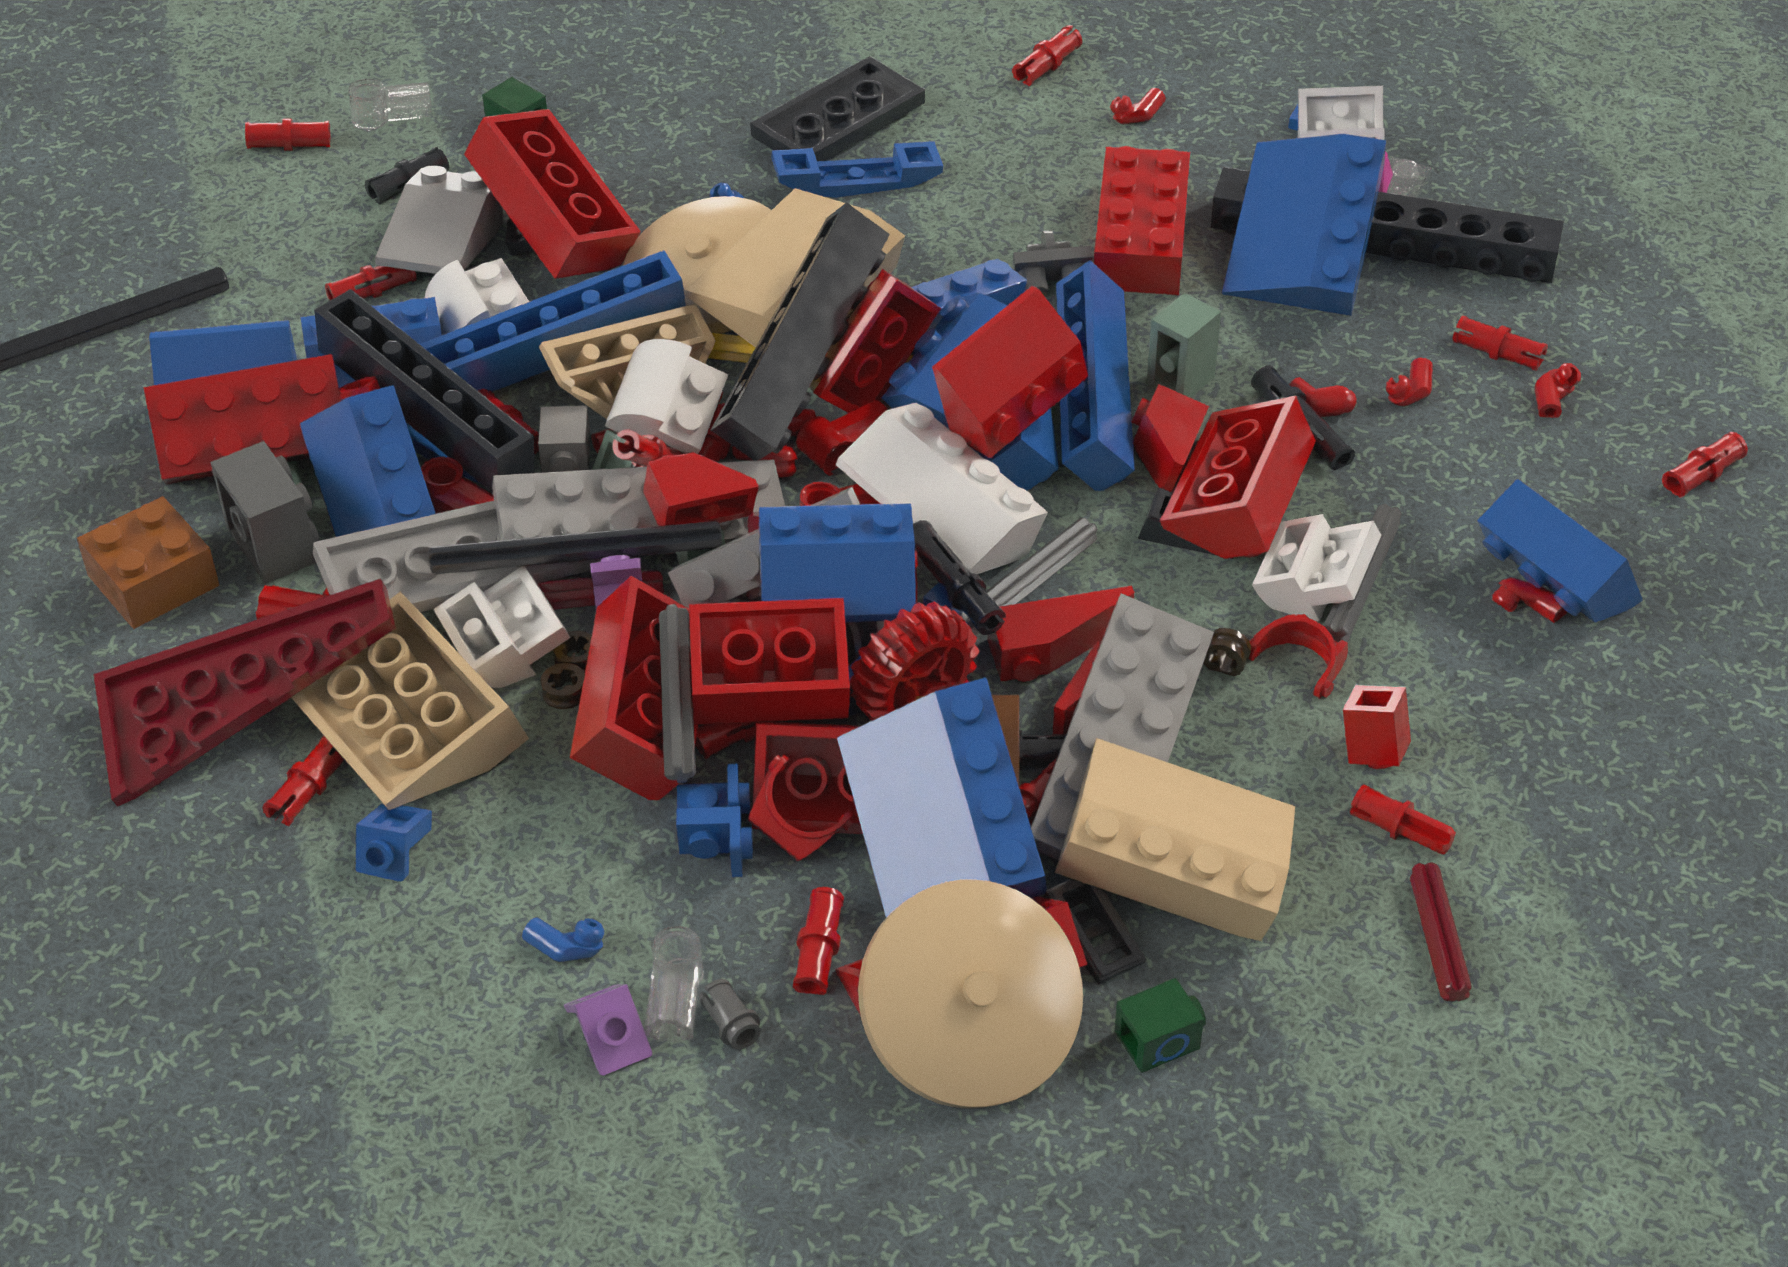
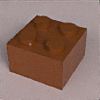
M164 496L77 537L88 577L133 629L220 586L210 547Z

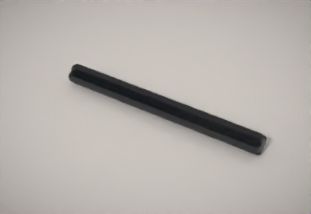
M215 267L0 343V371L227 291L230 288L227 275L221 267Z
M710 521L437 546L430 548L428 555L431 572L433 574L596 560L615 555L638 556L714 549L722 544V533L719 522Z

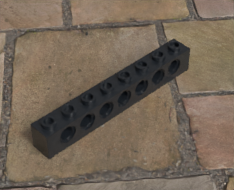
M1223 167L1213 196L1210 228L1236 233L1250 171ZM1378 192L1365 253L1393 257L1401 261L1412 260L1431 263L1444 268L1455 267L1474 270L1487 275L1498 274L1523 278L1529 282L1541 281L1552 283L1564 221Z

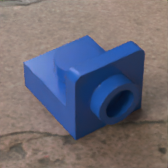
M727 764V783L677 785V808L740 806L741 814H750L749 782L739 783L738 764Z
M383 803L356 824V871L384 879L403 881L409 875V849L431 831L432 811L404 805L388 810Z
M740 806L677 808L676 827L679 854H691L697 858L707 859L716 856L718 853H730L732 877H743V859H753L752 827H742Z

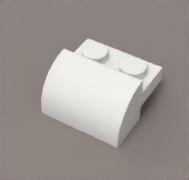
M1383 86L1298 89V138L1349 134L1384 140Z
M502 258L480 264L467 271H464L459 261L455 260L435 274L425 293V298L435 297L442 335L529 302Z
M668 339L644 341L636 347L632 354L605 427L618 433L624 429H630L639 435L651 434L663 440L665 444L684 453L694 452L698 454L702 448L728 374L690 357L689 354L692 347L687 344Z
M1323 514L1283 521L1278 527L1252 586L1259 597L1270 608L1288 614H1305L1310 619L1320 621L1327 604H1341L1355 599L1380 540L1381 533L1374 521L1330 528Z
M521 566L484 592L473 582L433 609L459 654L493 688H502L536 675L531 664L571 638L525 566Z

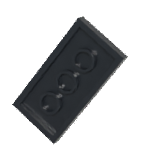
M869 56L750 123L751 136L772 150L813 148L817 162L825 161L924 104L925 89Z

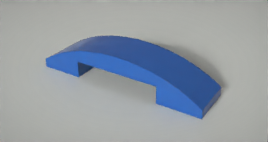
M934 141L894 143L893 157L817 162L813 148L773 150L771 153L779 183L792 189L796 188L824 197L837 198L914 187L943 173V163Z

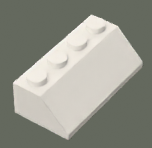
M918 403L886 410L838 458L836 463L837 467L880 504L911 503L913 524L920 520L930 522L937 531V534L947 543L967 570L975 574L1020 560L1027 555L1048 513L1033 500L1032 495L1028 491L1017 487L1000 473L999 468L994 463L982 458L967 445L962 436L951 432L934 418L933 413L928 408Z

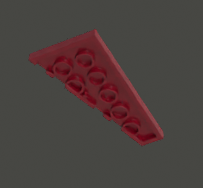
M381 578L93 674L111 800L118 807L138 798L395 630L396 627L388 591Z

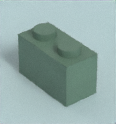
M1183 293L1152 318L1146 385L1156 390L1158 384L1191 398L1214 379L1221 311Z

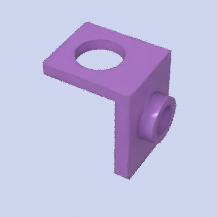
M615 555L602 558L597 563H590L596 610L597 606L630 576L642 581L640 558L630 559L626 555Z
M627 984L612 985L564 1004L567 1013H576L600 1075H606L652 1056L649 1042Z

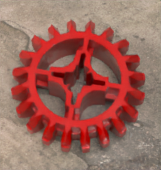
M933 601L925 606L918 602L910 612L901 609L894 620H884V627L878 633H870L872 640L867 646L858 650L861 659L854 662L850 667L854 673L849 681L853 689L851 696L861 711L873 721L916 701L917 696H926L935 691L969 682L967 675L977 667L973 661L980 651L975 645L977 637L973 634L972 628L955 610L951 611L946 605L940 606Z

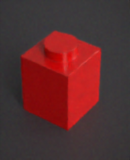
M1355 685L1343 708L1348 764L1368 765V767L1373 769H1385L1391 766L1399 767L1411 742L1406 687Z

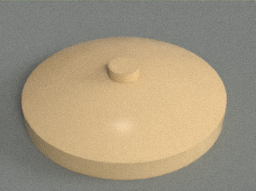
M727 196L711 197L682 205L661 216L640 234L628 251L623 266L664 250L682 278L685 295L686 290L771 210L761 203L750 199ZM685 296L686 306L696 304ZM697 305L711 332L723 334L731 331L730 328Z
M949 881L927 888L903 902L888 915L874 933L865 952L859 975L858 996L861 1020L867 1038L879 1060L900 1083L925 1099L950 1107L984 1108L1016 1100L1030 1093L1043 1084L1062 1064L1075 1041L1080 1025L1083 1006L1082 978L1076 955L1065 933L1054 918L1030 897L1015 889L990 881Z

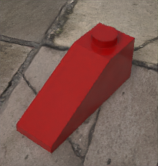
M1125 586L1000 606L1006 614V618H1002L1005 622L998 631L987 635L1000 680L1017 679L1022 682L1034 680L1039 675L1050 674L1091 649L1098 641H1102L1120 594L1134 599L1135 592L1133 587Z

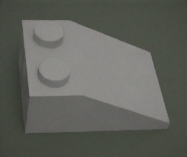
M441 166L421 168L405 184L375 256V264L436 274L447 264L458 260L465 270L499 231L503 223L502 206L476 171L461 174L447 172Z

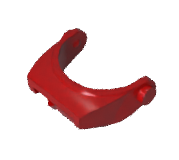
M1292 614L1274 620L1254 635L1249 641L1251 644V654L1248 659L1254 661L1267 648L1285 643L1302 645L1312 649L1324 659L1328 667L1318 680L1313 695L1319 699L1322 696L1327 698L1334 688V683L1332 682L1342 669L1347 658L1348 643L1343 640L1336 642L1325 626L1310 619L1307 615Z
M784 754L782 757L777 755L767 767L769 770L753 804L748 822L763 832L794 859L800 861L822 846L839 829L843 828L847 832L857 819L854 816L856 812L850 808L845 814L840 816L837 824L823 831L804 832L787 824L776 810L772 798V788L775 777L784 770L789 758Z

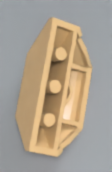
M692 304L545 341L540 344L539 348L558 385L607 419L632 354L640 343L652 339H668L681 342L692 347L689 354L690 357L706 364L715 339L697 305Z

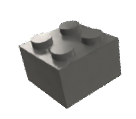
M262 441L210 462L226 527L264 584L316 563L313 556V542L320 541L313 522L307 515V511L313 508L312 502L302 483L294 484L290 468L282 455L275 457L266 443Z

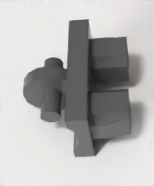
M1052 230L1042 231L1041 244L1026 245V251L1013 252V270L1027 279L1025 291L1034 286L1047 297V281L1062 280L1089 260L1092 262L1091 246L1071 247L1069 241L1055 242Z

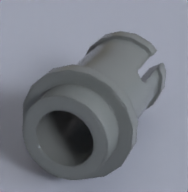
M717 979L707 984L704 988L713 1000L711 1001L706 993L701 992L699 1002L720 1028L719 1037L723 1044L727 1046L731 1044L734 1049L738 1050L752 1045L761 1033L760 1018L756 1011L747 1009L728 980Z

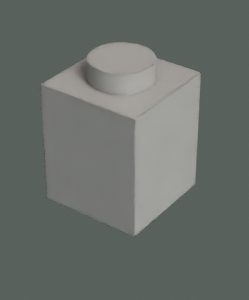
M587 405L541 407L538 446L542 473L589 470L591 434Z

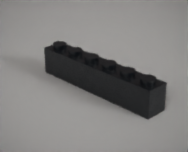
M847 202L825 219L711 429L713 433L754 461L760 460L771 452L779 453L788 442L792 433L788 426L793 416L797 417L807 406L811 398V394L807 390L812 380L816 381L826 370L830 362V358L826 356L830 346L835 345L845 334L849 323L845 320L848 312L855 309L862 301L868 289L863 285L868 275H872L880 267L886 256L882 248L890 234Z
M350 289L314 310L318 350L324 355L332 354L334 363L355 381L365 377L376 376L380 389L394 385L405 422L446 456L458 461L468 474L491 493H493L492 483L493 476L535 473L534 436Z

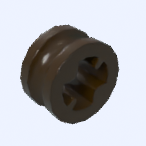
M1218 628L1214 630L1203 664L1213 671L1231 676L1240 675L1245 668L1246 660L1251 654L1249 640L1242 633L1234 629Z
M569 631L568 634L571 638L553 649L555 664L571 663L579 666L585 674L592 635L585 631ZM576 650L578 654L580 650H584L585 654L576 657L575 653H573L570 657L567 655V652Z
M571 663L555 664L547 668L540 680L544 701L556 709H570L579 705L585 676L584 671L579 666ZM565 682L572 683V685H566L563 690H556L555 688L562 687Z

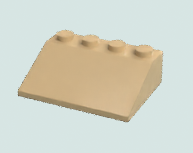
M795 188L686 290L685 296L756 347L825 219L845 203ZM851 205L890 234L882 248V251L886 253L882 264L872 275H868L863 284L868 287L882 269L891 273L897 267L905 235L872 211Z
M401 591L390 599L395 630L291 697L388 810L490 771L529 739L510 707Z
M1096 738L1055 873L1237 936L1262 941L1278 914L1289 871L1295 806Z

